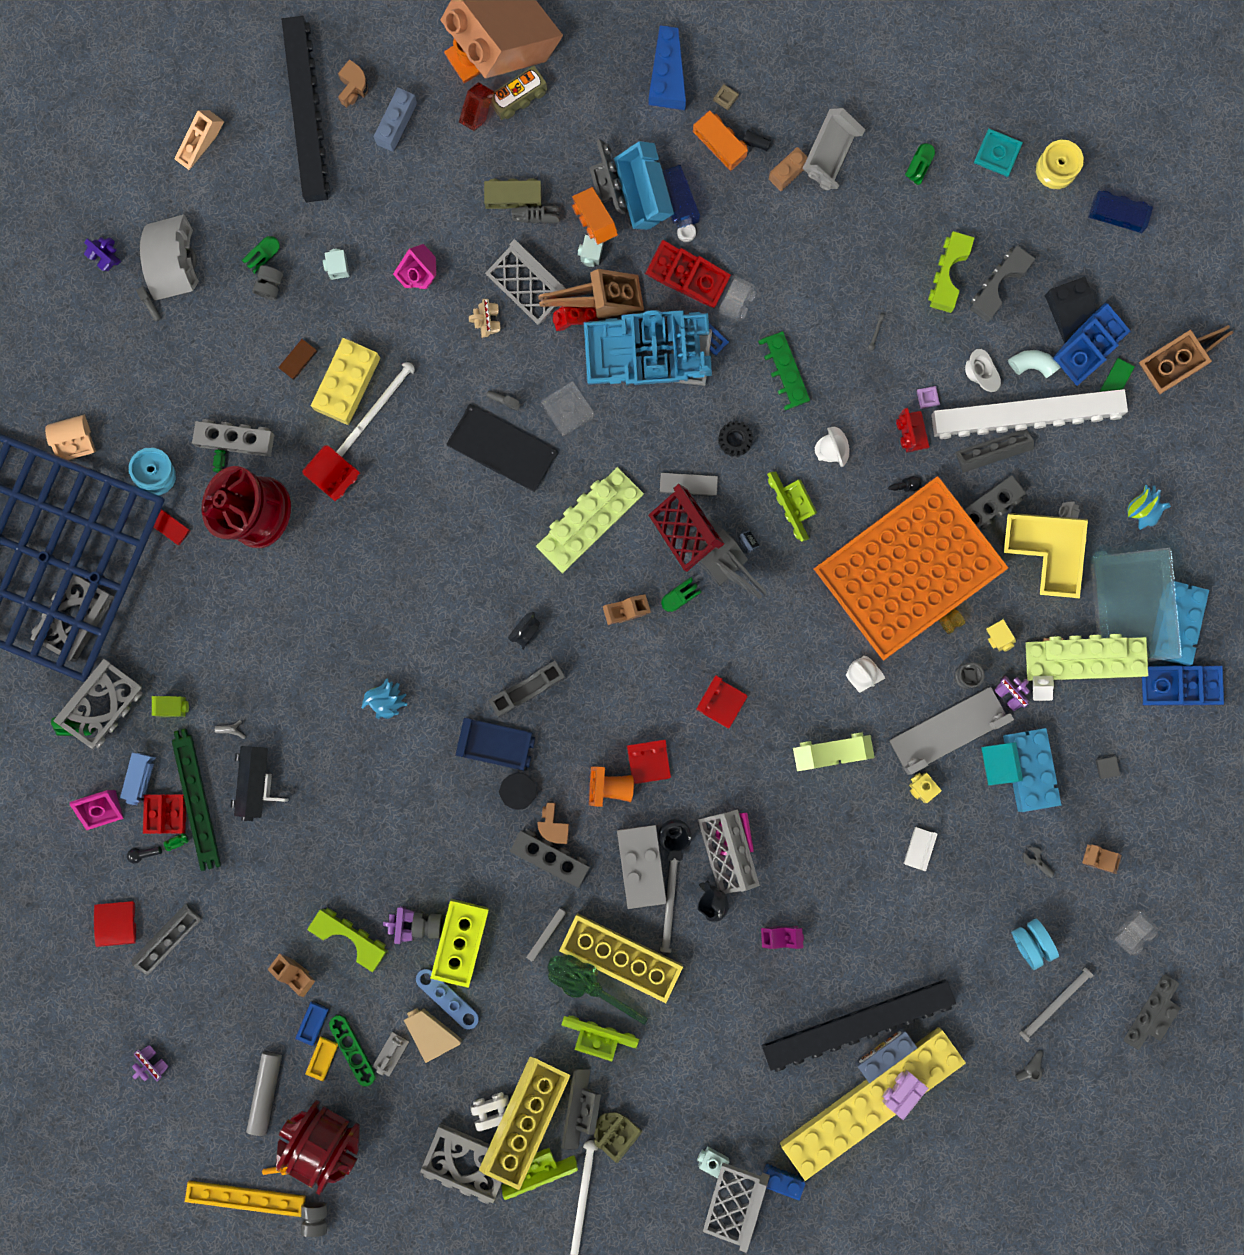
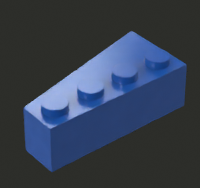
M661 25L659 27L649 92V105L685 110L686 99L679 31L675 27Z

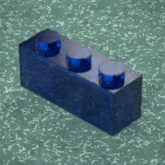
M681 165L662 171L674 212L670 216L672 223H676L678 229L690 224L699 223L700 213Z
M1098 191L1093 198L1088 218L1143 233L1148 227L1153 206H1149L1143 201H1132L1126 196L1112 195L1109 191Z

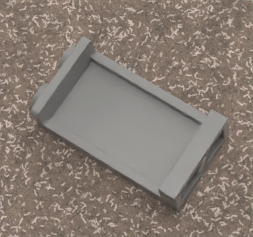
M843 108L829 109L803 166V170L808 173L811 179L816 180L821 188L825 190L838 189L839 184L835 181V178L854 136H863L865 129Z

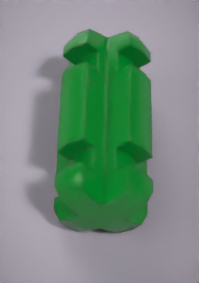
M221 449L214 451L216 453L213 459V466L215 468H212V470L216 473L223 470L222 467L225 466L224 454H226V451Z
M185 833L181 834V836L178 835L169 839V841H165L164 847L167 851H171V849L178 848L184 845V843L187 844L189 842L188 837Z

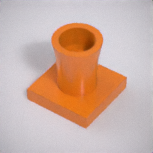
M454 39L453 46L445 50L444 54L462 82L466 83L481 73Z
M591 767L589 806L603 807V798L619 799L627 802L632 801L634 789L632 775L609 777L604 776L605 767Z

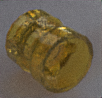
M955 608L949 612V615L943 616L938 620L949 635L955 631V628L966 624L961 613Z

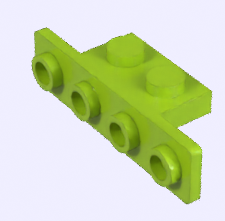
M777 472L768 473V483L771 488L775 489L777 501L781 506L783 505L786 511L785 517L794 527L793 533L795 537L801 542L807 541L809 537L801 522L817 514V511L802 481L797 480L784 487Z
M564 1016L561 1024L562 1026L580 1031L574 1050L609 1061L613 1060L617 1043L636 1048L639 1043V1039L635 1038L633 1034H621L613 1028H602L590 1021L587 1023L582 1022L575 1016Z
M550 1148L537 1152L520 1190L507 1184L501 1185L504 1200L516 1197L519 1194L578 1171L575 1156L573 1155L556 1162Z

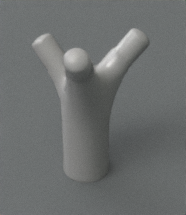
M241 720L232 725L215 726V733H229L237 735L242 739L246 738L245 735L236 729L242 723Z

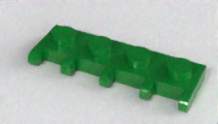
M782 331L759 340V345L767 343L771 353L764 356L765 360L773 358L777 371L771 373L772 378L780 376L784 388L779 390L778 394L786 393L790 404L784 406L785 411L810 402L784 332Z

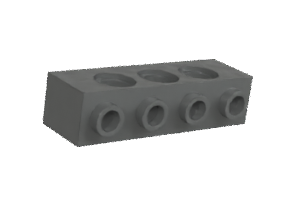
M1011 475L964 509L968 516L975 517L978 528L981 526L984 529L992 523L991 518L995 515L999 518L1007 512L1006 507L1011 504L1014 507L1023 501L1021 497L1026 493L1013 475ZM999 494L1006 496V503L999 500ZM984 505L991 507V514L984 511Z
M528 829L525 832L522 830L519 832L509 852L577 888L580 887L590 867L587 865V860L579 856L576 859L571 857L570 851L562 847L559 850L554 848L553 842L547 841L545 838L542 841L535 837L536 833ZM530 843L538 844L539 851L533 854L529 851L528 846ZM547 852L555 853V862L550 863L546 860ZM565 861L573 863L574 868L572 871L567 872L563 869Z

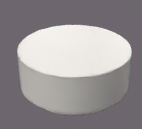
M690 223L681 224L677 230L678 238L683 242L692 241L696 236L695 227Z

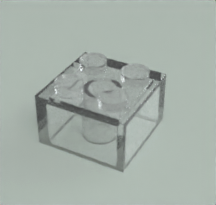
M573 381L541 401L543 409L562 438L594 418L593 410Z

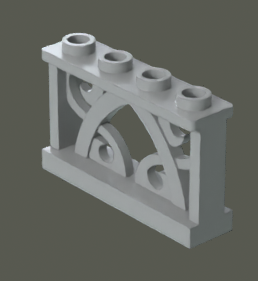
M73 574L58 611L62 612L77 605L81 607L90 582ZM76 584H80L83 587L84 594L81 598L78 589H76V594H71V588ZM99 587L96 593L100 594L98 599H92L89 606L91 611L89 615H85L83 620L96 627L115 597ZM42 614V620L39 625H36L32 630L31 640L36 641L47 616L46 614ZM54 618L55 623H52L50 627L53 630L50 636L59 634V637L54 641H48L45 638L42 646L60 655L62 649L55 645L61 641L65 644L72 626L65 630L63 621ZM80 628L66 660L76 662L93 633Z
M103 659L53 721L94 750L95 747L99 749L105 742L104 736L108 731L112 733L118 726L116 721L120 716L124 718L131 708L128 706L132 701L137 702L142 696L143 692L141 690L143 688ZM107 670L112 671L121 680L112 683L106 674ZM98 684L102 686V689L105 686L107 687V689L102 692L95 691V687ZM120 684H127L131 688V693L127 697H122L121 692L125 689L115 691V687ZM109 692L110 713L89 717L91 706L85 697L88 694L100 697ZM118 701L124 702L118 710ZM81 705L87 708L85 716H81L84 711H78V707ZM67 719L81 723L79 733L65 724ZM109 721L104 728L100 724L102 722ZM85 724H89L88 729L90 733L92 728H97L98 734L93 738H87L83 732Z
M440 1123L420 1171L425 1178L429 1180L437 1179L445 1187L458 1188L462 1194L467 1196L472 1194L478 1197L479 1201L489 1204V1202L494 1203L502 1183L492 1178L493 1187L490 1190H484L480 1187V1183L485 1182L488 1185V1180L485 1174L479 1170L461 1176L455 1166L453 1157H461L469 1150H473L474 1161L480 1168L479 1156L486 1155L490 1144ZM440 1137L445 1138L444 1151H435ZM457 1144L461 1145V1146H462V1151H461V1152H458V1153L452 1152V1150L457 1151L456 1148H455V1146H456ZM438 1155L445 1156V1159L437 1162L443 1165L441 1170H437L432 1166V1159ZM449 1170L452 1176L445 1173Z

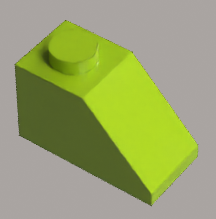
M152 696V716L186 717L189 703L185 697Z

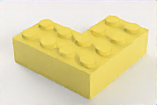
M1008 513L1004 553L1044 556L1040 595L1080 598L1088 519Z

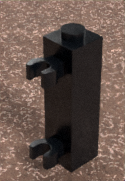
M241 746L240 753H235V761H239L236 799L231 800L230 807L235 808L234 816L242 817L241 821H253L254 818H262L268 748Z

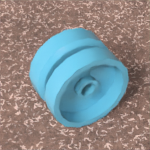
M144 448L138 451L130 460L129 474L138 488L156 495H162L173 487L176 480V471L168 455L162 450Z
M1038 919L1027 923L1028 932L1022 927L1012 931V936L1020 953L1033 970L1044 965L1042 957L1049 962L1059 957L1056 946Z

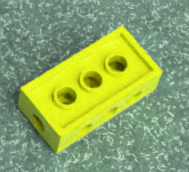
M450 899L430 979L469 988L489 908ZM462 919H467L470 922V926L462 928L459 922ZM461 938L465 941V945L457 947L454 941ZM452 958H458L460 960V964L458 966H452L450 965L449 960Z

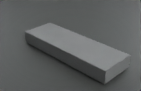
M661 473L660 493H674L673 488L679 483L687 488L691 495L716 496L718 476Z
M559 908L527 955V959L534 961L566 914L564 909Z

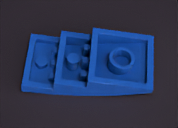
M1104 303L1069 338L1053 359L1060 365L1074 384L1078 386L1106 361L1105 357L1118 347L1117 343L1131 331L1109 304Z
M1222 666L1148 667V677H1142L1143 705H1224Z

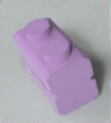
M908 1070L905 1073L901 1072L895 1079L897 1083L892 1089L889 1087L882 1096L884 1098L882 1102L902 1120L906 1118L929 1089Z

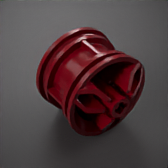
M240 466L227 467L218 472L209 482L202 500V518L206 528L212 535L226 540H238L252 548H265L276 542L285 531L291 514L290 496L286 487L280 481L271 477L257 476L250 470Z
M316 1100L308 1112H299L290 1120L288 1119L282 1127L279 1136L289 1141V1143L287 1144L280 1139L278 1141L276 1170L280 1172L284 1167H288L286 1174L291 1175L310 1188L317 1184L316 1194L321 1195L328 1182L335 1183L341 1180L345 1175H349L353 1169L357 1158L346 1151L349 1150L356 1155L358 1154L360 1124L356 1122L353 1127L348 1128L349 1120L344 1119L326 1107L319 1111L320 1101Z

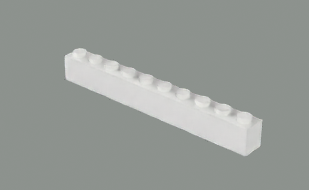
M1125 389L937 410L932 413L934 437L939 436L940 439L951 438V435L958 434L959 437H966L974 432H977L978 435H984L992 430L1002 433L1007 432L1011 428H1015L1016 431L1025 430L1029 426H1034L1035 429L1044 428L1046 424H1053V426L1065 425V422L1081 424L1084 423V420L1099 422L1103 418L1109 417L1110 420L1121 419L1128 412Z

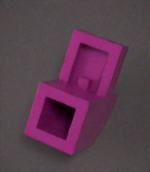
M798 926L761 928L762 948H803L804 935L802 928H798Z

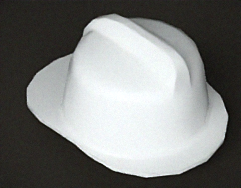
M982 349L973 351L970 360L965 365L967 377L971 381L978 383L986 391H997L1001 385V379L992 359Z
M867 656L853 661L846 674L848 680L858 692H862L871 686L874 687V684L885 679L881 670Z

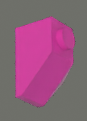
M424 244L409 248L393 275L405 288L427 289L436 277V257Z

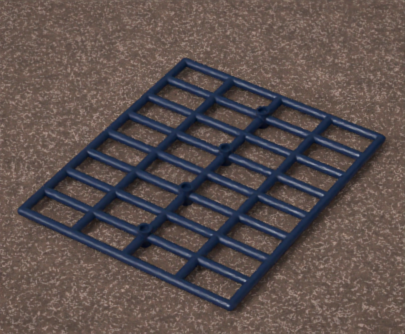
M0 434V442L4 443L0 450V470L11 446L28 452V456L13 489L0 485V493L10 496L0 517V545L15 550L0 584V605L3 598L21 604L6 641L0 640V648L85 682L91 674L165 499L154 493ZM36 456L54 462L38 499L21 493V489ZM61 466L79 472L63 509L46 503ZM86 476L104 482L89 519L71 513ZM111 486L130 492L114 529L96 523ZM137 495L155 502L140 540L122 533ZM17 499L35 506L19 543L2 535ZM43 509L60 517L46 550L40 552L26 545ZM67 519L85 526L70 563L57 559L52 555ZM92 530L111 536L96 572H90L77 567ZM118 539L136 546L121 584L107 579L103 575ZM23 553L38 559L40 562L25 597L7 590ZM47 565H54L66 570L51 607L32 601ZM73 574L89 579L91 582L76 618L58 611ZM98 585H104L117 591L102 628L83 621ZM29 608L47 615L31 652L13 645ZM54 618L72 625L57 662L39 656ZM80 628L98 635L82 673L64 666Z

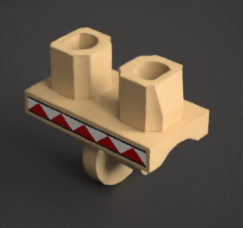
M483 299L482 303L478 305L479 309H473L474 315L468 317L469 322L475 323V328L481 327L482 338L500 331V322L491 321L490 316L498 315V304L489 303V299Z

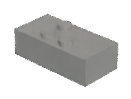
M656 825L617 830L627 908L667 904Z

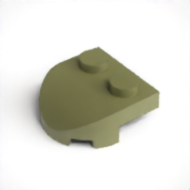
M605 1113L597 1119L594 1142L599 1149H602L615 1163H618L643 1131L623 1114Z

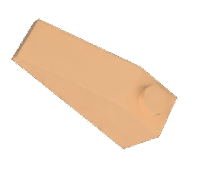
M198 110L176 154L175 160L190 170L217 137L224 121L210 110Z

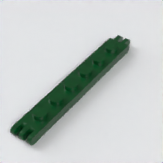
M185 728L181 729L182 737H180L178 730L174 731L175 739H172V746L200 870L206 871V862L210 870L214 868L213 861H215L217 868L221 867V861L193 737L188 735Z

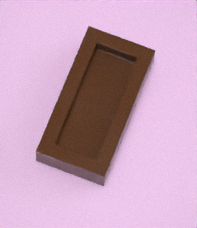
M301 339L278 368L294 380L317 353V350Z

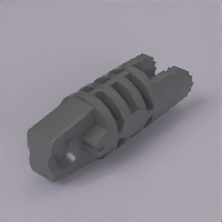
M558 206L512 208V221L558 223L560 217L557 214L560 213V208Z

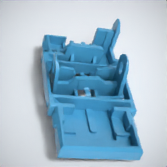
M651 310L641 314L621 315L622 319L619 320L612 318L605 321L584 322L588 385L620 384L621 382H626V386L630 384L642 385L680 382V380L688 381L689 377L703 378L704 376H712L711 356H704V351L700 352L699 335H709L708 313L693 312L684 315L683 311L660 312ZM664 316H667L668 342L673 341V346L665 345L666 329ZM639 318H643L641 326L644 347L636 348V344H640ZM657 350H674V354H669L671 378H668L667 354L657 355ZM652 351L653 356H645L643 358L645 380H643L641 356L636 357V353Z

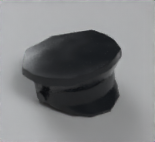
M535 612L526 614L508 637L511 642H517L521 645L522 650H524L528 640L534 635L540 625V622L535 617Z
M513 773L503 779L499 795L504 805L515 810L526 809L536 798V784L524 773Z

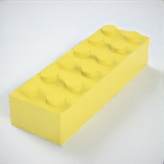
M578 913L559 950L664 1003L667 1002L683 968L682 964Z
M529 1058L481 1163L480 1172L520 1190L570 1078L569 1074L536 1058Z

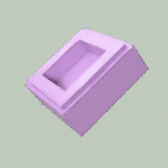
M936 386L917 390L920 409L940 405Z

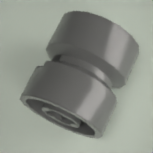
M260 266L257 274L259 280L255 281L252 292L260 297L276 300L279 291L277 286L281 284L284 274L274 268Z
M971 662L961 665L955 671V682L964 689L977 687L984 680V670L977 663Z
M414 912L412 938H424L427 936L429 939L440 940L442 931L440 924H442L443 915L431 913L427 916L423 912Z
M308 1202L301 1205V1218L304 1219L301 1224L302 1236L320 1237L327 1234V1223L324 1219L327 1217V1203Z

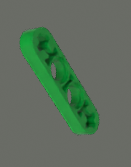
M334 1016L329 1022V1027L360 1085H371L376 1078V1074L345 1016ZM335 1019L343 1021L344 1024L341 1025L343 1031L347 1029L349 1032L339 1037L338 1034L341 1033L339 1027H334ZM345 1036H350L353 1039L351 1047H346L343 1044ZM354 1054L362 1056L361 1064L353 1063L352 1056ZM364 1064L367 1065V1067L364 1068L365 1073L371 1074L369 1082L366 1079L362 1080L361 1077L364 1075L362 1070H360L359 1072L356 1070L358 1068H361Z

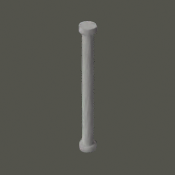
M676 859L670 861L662 947H660L661 952L668 953L672 951L670 940L677 865L680 862Z
M1087 968L1082 970L1083 973L1024 1032L1021 1031L1019 1033L1026 1042L1088 978L1091 979L1094 976Z

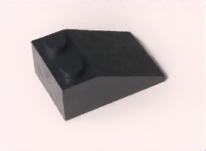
M1085 276L1052 288L1045 295L1064 344L1096 312L1093 294Z

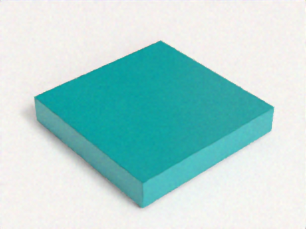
M988 128L974 163L1008 177L1023 142Z
M1016 742L981 747L988 785L1023 781Z

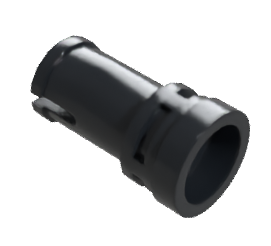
M747 129L743 142L750 147L754 146L767 152L771 140L755 135L756 133Z

